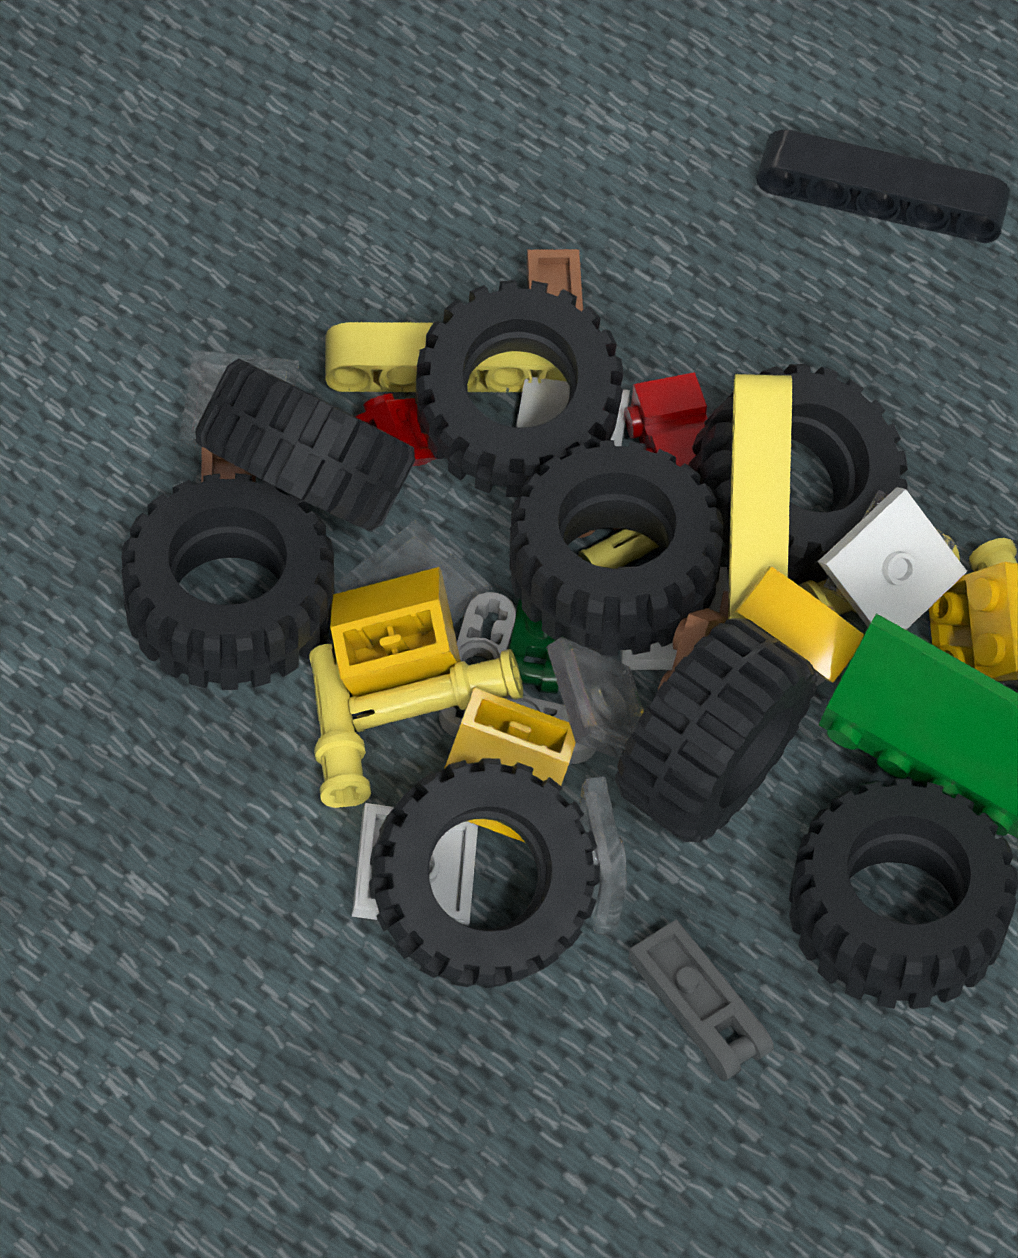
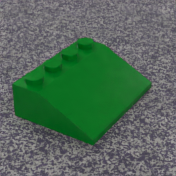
M876 613L819 722V726L826 729L828 737L838 745L850 750L859 748L877 758V764L884 771L895 777L906 778L908 776L924 786L927 785V782L944 786L942 793L954 799L957 794H961L974 803L972 811L978 816L982 813L989 815L998 826L996 834L1002 836L1010 834L1018 839V693Z

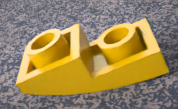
M772 566L767 568L735 611L744 619L751 620L807 659L812 664L814 671L831 683H834L852 659L864 637V634Z

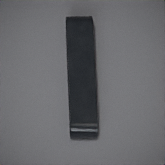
M785 129L775 131L769 135L756 177L758 186L767 194L925 230L926 228L928 231L975 241L976 239V242L991 243L999 238L1010 198V189L1007 184L991 175Z

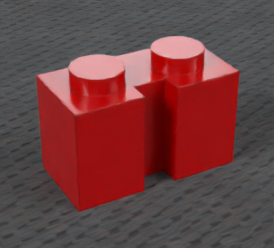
M695 372L633 384L631 406L625 407L624 410L625 424L630 438H639L640 443L646 444L647 451L657 454L658 450L661 449L676 457V465L679 467L685 463L689 465V462L696 456L693 453L692 446L697 434L705 427L704 422L708 419L706 415L707 404Z

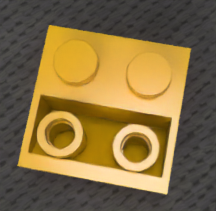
M1002 562L963 575L929 608L932 645L996 681L1018 680V563Z
M440 567L333 594L330 629L340 679L352 696L358 697L449 674L450 667L455 666L457 662H461Z
M474 687L444 769L449 764L466 760L468 764L477 763L482 758H498L503 765L514 766L519 762L534 768L532 773L534 776L543 781L550 777L561 786L581 727ZM489 819L468 821L525 842L514 830L500 822Z

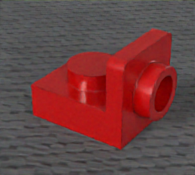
M392 393L380 395L363 404L365 412L355 416L414 447L415 462L413 466H421L436 459L428 447V434L421 433L417 420L418 407L415 403V398L395 399Z

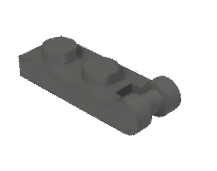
M677 919L630 948L629 961L704 1053L709 1066L722 1081H727L741 1071V1064L753 1057L755 1060H759L774 1050L773 1041L767 1030ZM732 1026L739 1035V1038L727 1044L719 1033Z

